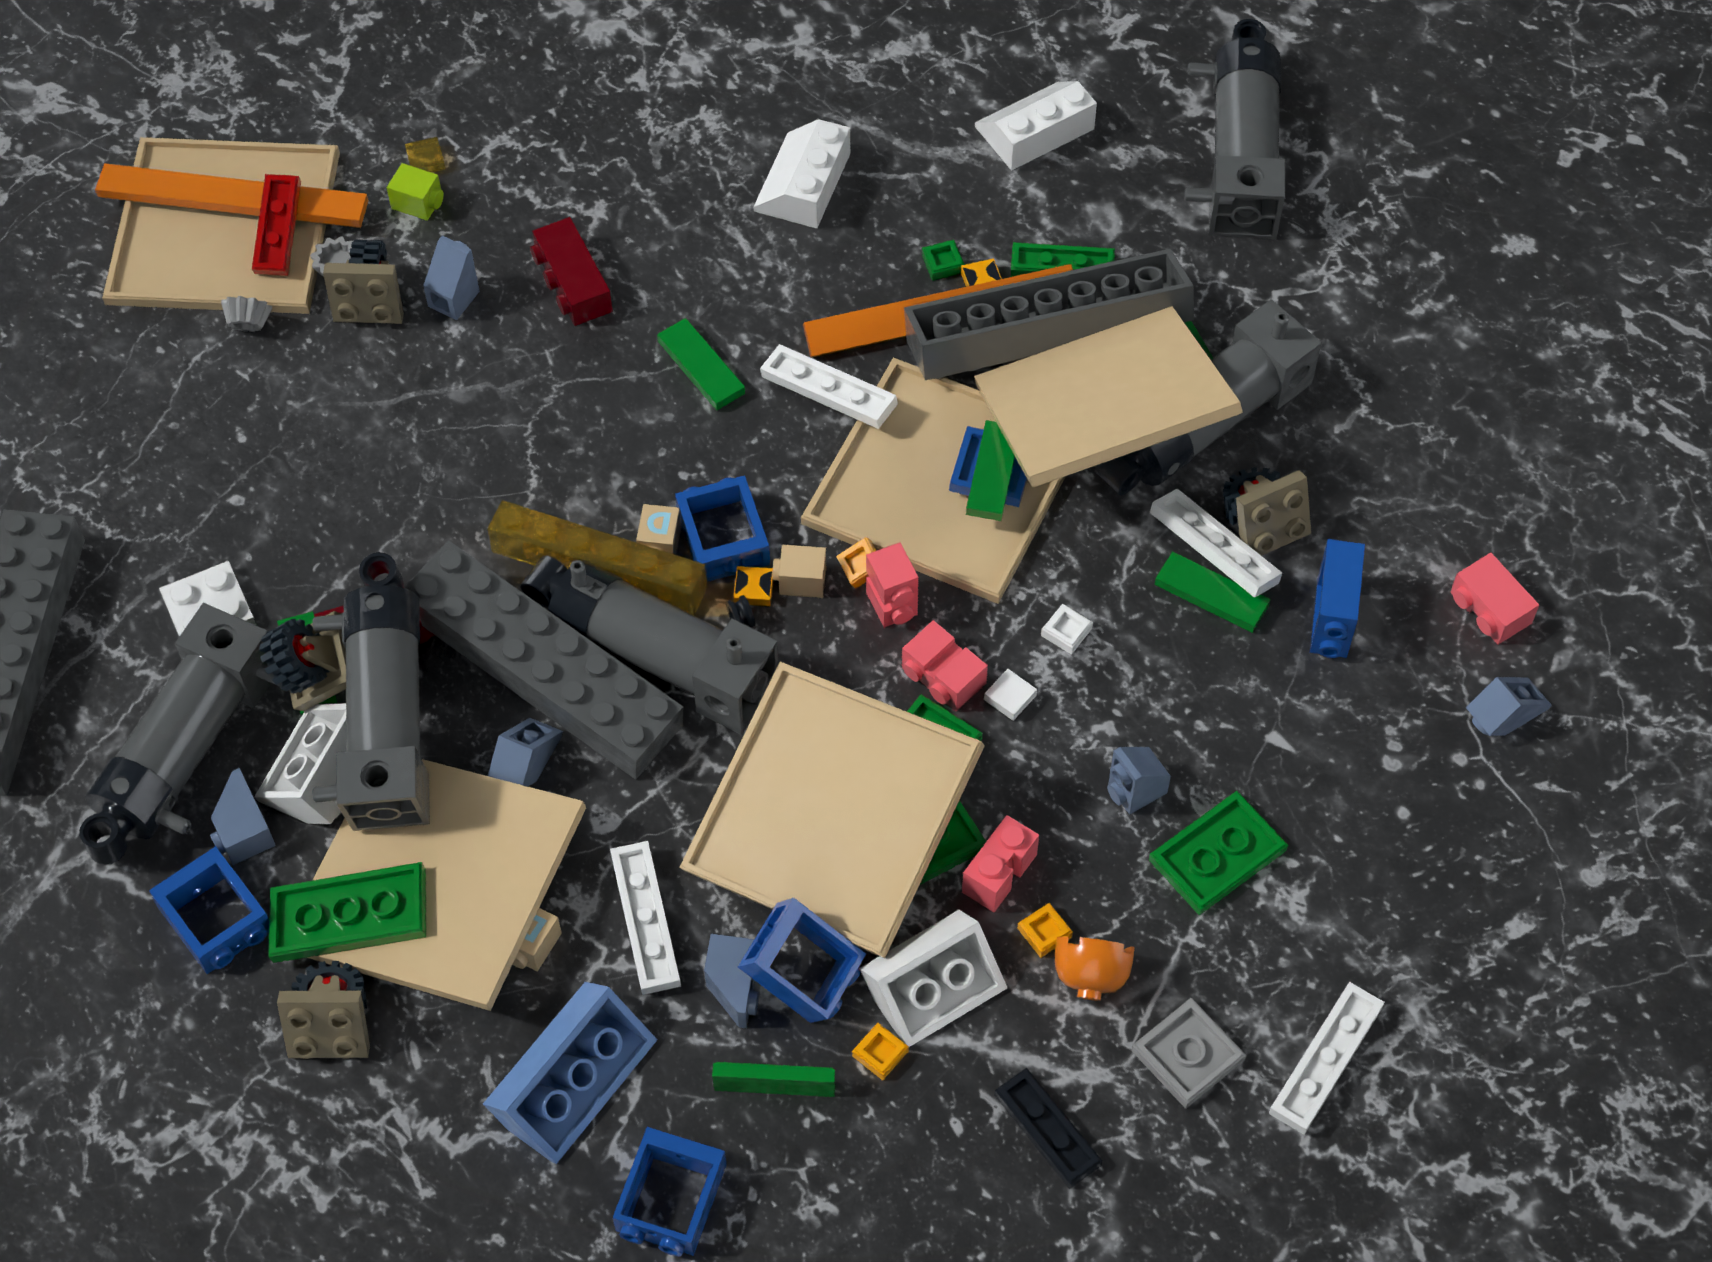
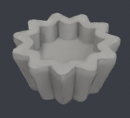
M341 236L336 240L327 238L324 244H317L315 246L317 251L310 255L314 261L312 264L313 269L324 277L325 263H346L351 258L350 248H352L351 244L354 241L345 242Z
M238 296L237 298L227 297V299L221 300L228 327L244 332L261 331L272 310V306L267 305L266 301H258L256 298Z

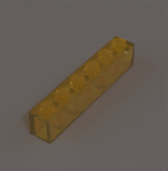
M504 500L501 501L487 528L493 553L534 566L540 557L550 556L560 561L567 569L575 560H587L623 578L625 582L693 616L707 589L705 564Z

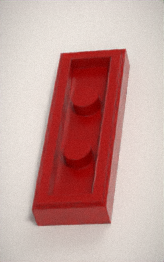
M265 174L252 262L254 274L288 276L301 188L299 176Z

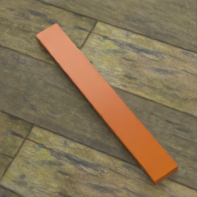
M104 163L95 191L97 196L102 198L259 216L264 182ZM301 186L296 220L361 228L369 202L368 196L364 193Z
M1068 264L804 322L803 327L810 357L906 337L904 307L1073 270L1072 265Z

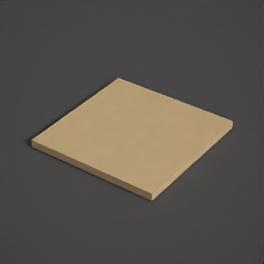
M140 137L133 167L264 182L265 174L292 175L300 177L301 186L333 190L340 151L338 145ZM125 200L102 297L105 305L223 310L221 300H225L227 297L237 298L238 296H243L245 298H256L258 301H266L267 305L272 306L271 312L309 314L317 271L312 267L314 261L310 255L317 251L315 247L317 244H323L326 224L296 220L288 276L254 274L252 262L259 216Z
M1173 306L974 376L977 388L1031 487L1051 482L1243 413L1239 399Z
M893 357L877 387L895 394L898 402L897 406L879 429L862 421H856L801 516V524L851 545L867 537L872 541L876 551L901 542L915 571L999 604L1065 477L1036 487H1031L1027 479L1020 506L1015 507L1005 504L1002 521L966 515L969 496L949 491L954 467L967 426L984 430L985 421H995L979 390L946 377L925 380L919 367Z
M779 662L679 868L772 910L776 903L795 898L854 945L885 958L985 745L982 741Z
M422 759L429 773L430 824L353 831L344 818L313 880L422 862L426 868V938L307 958L320 962L325 961L332 965V961H339L341 968L345 963H348L352 966V970L357 968L361 974L491 1011L585 812L586 806L581 800Z

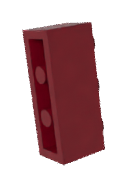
M571 217L533 230L534 245L530 246L532 257L537 266L543 265L545 269L543 271L545 282L550 291L556 290L558 294L556 296L557 304L563 316L568 314L574 326L613 312L610 290Z

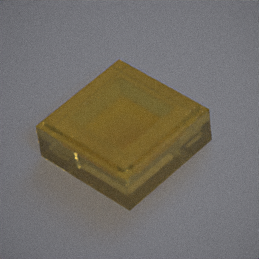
M437 137L405 144L410 166L428 172L445 169Z

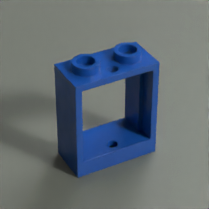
M745 475L737 478H724L714 484L690 487L683 492L675 493L676 507L680 509L681 526L700 583L735 575L737 566L761 568L770 565L769 543ZM741 501L753 537L703 550L692 514Z
M1332 539L1327 540L1317 578L1310 653H1317L1327 658H1347L1358 621L1365 544Z
M216 846L149 890L158 909L206 974L214 969H221L227 966L236 954L248 946L259 944L269 933V918L266 912ZM225 879L249 910L250 914L204 945H201L177 913V910Z
M791 898L776 903L738 965V968L808 1022L812 1023L831 1019L839 1011L843 1002L840 998L845 989L852 985L861 973L859 969L860 964L866 953L797 899ZM793 928L836 960L813 1000L770 968Z
M647 1127L613 1215L615 1230L620 1232L619 1236L636 1244H642L643 1240L657 1244L661 1251L669 1255L682 1256V1253L694 1256L727 1165L725 1151ZM653 1159L707 1175L686 1235L632 1218Z

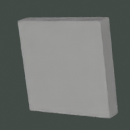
M1192 998L1134 1043L1131 1049L1185 1109L1240 1065L1246 1057V1054Z

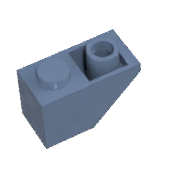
M441 236L424 282V291L428 307L455 320L461 316L480 291L471 249L461 241H453Z
M1119 747L1113 751L1107 789L1112 800L1117 805L1122 804L1130 815L1167 794L1171 776L1149 747Z
M711 934L704 968L706 986L737 1026L747 1028L749 1015H756L759 991H753L755 980L740 970L738 965L754 939Z

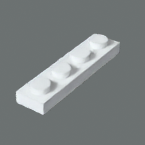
M780 344L760 368L763 378L877 429L881 427L898 404L895 394Z
M1175 489L1152 503L1150 513L1254 598L1279 584L1282 576L1280 570L1180 490Z
M648 841L610 849L642 995L681 987Z
M1349 982L1271 1106L1269 1114L1305 1135L1382 1010L1385 1002Z

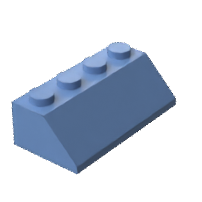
M584 982L483 1105L508 1131L549 1161L557 1164L656 1043L657 1039L610 987Z

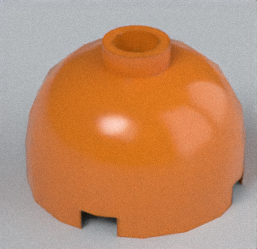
M1057 937L1055 969L1059 979L1065 986L1078 990L1077 998L1101 1001L1102 993L1116 992L1124 986L1130 976L1133 965L1134 947L1131 946L1124 949V944L1082 937H1080L1079 944L1068 943L1069 937Z

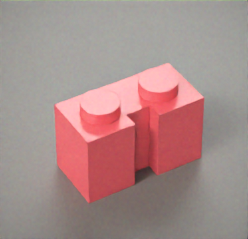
M901 542L867 554L866 571L869 577L866 578V593L883 627L885 628L892 624H904L918 615L919 577Z
M1492 553L1487 554L1458 572L1450 592L1460 608L1466 609L1469 613L1474 611L1478 616L1476 622L1479 629L1485 635L1490 636L1498 645L1531 625L1539 607L1536 600Z
M934 620L902 648V668L905 674L915 682L920 681L929 689L937 702L942 705L947 704L954 711L961 708L987 684L988 665L968 648L962 649L955 643V638Z
M1006 815L963 872L962 893L990 911L995 912L1011 891L1013 874L1020 878L1037 856L1039 834Z

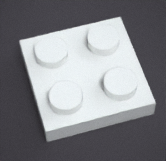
M229 561L159 588L179 636L203 602L256 625Z

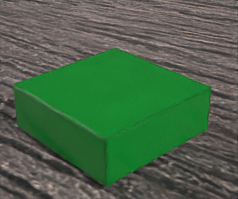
M955 240L922 247V257L932 281L961 274V265L965 264Z

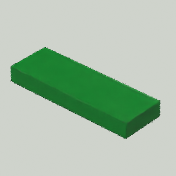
M1013 242L1010 277L1071 264L1072 269L1076 270L1115 261V248Z
M686 318L657 334L658 343L716 411L745 394V386Z
M985 421L966 506V515L1002 521L1015 455L995 421Z
M1173 551L1155 578L1154 584L1251 633L1254 632L1265 614L1271 600L1261 594L1254 598L1236 582Z
M731 1062L713 1063L712 1079L714 1091L835 1097L836 1081L835 1069Z

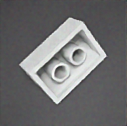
M1078 81L1056 82L975 122V127L1012 171L1094 130L1097 102Z
M818 119L788 132L753 207L754 212L818 228L850 156V127Z
M346 703L317 704L304 711L254 796L257 801L307 824H332L333 820L341 813L337 806V801L315 802L312 791L314 787L336 785V753L346 752Z
M960 910L889 950L885 958L879 956L859 968L875 1003L900 1040L909 1047L1007 989V985L979 922Z

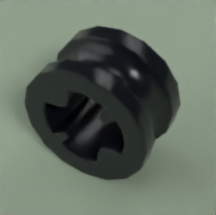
M744 595L740 596L737 602L732 600L726 601L730 620L732 618L749 627L755 626L752 609Z

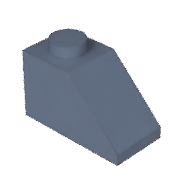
M1496 677L1466 709L1473 716L1472 722L1480 732L1489 736H1505L1542 714L1552 705L1529 678Z
M528 718L498 736L488 776L527 787L538 780L559 743L563 731L532 718Z
M240 768L232 771L211 816L216 832L210 834L220 853L224 854L227 852L232 865H235L276 845Z

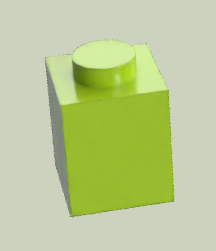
M401 163L386 187L391 209L427 221L434 209L437 210L443 201L444 193L441 190L438 174Z

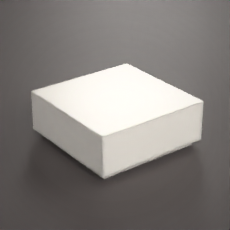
M1062 604L1042 628L1041 636L1072 655L1092 630L1093 622Z
M1007 669L985 692L984 700L1014 721L1037 696V689Z

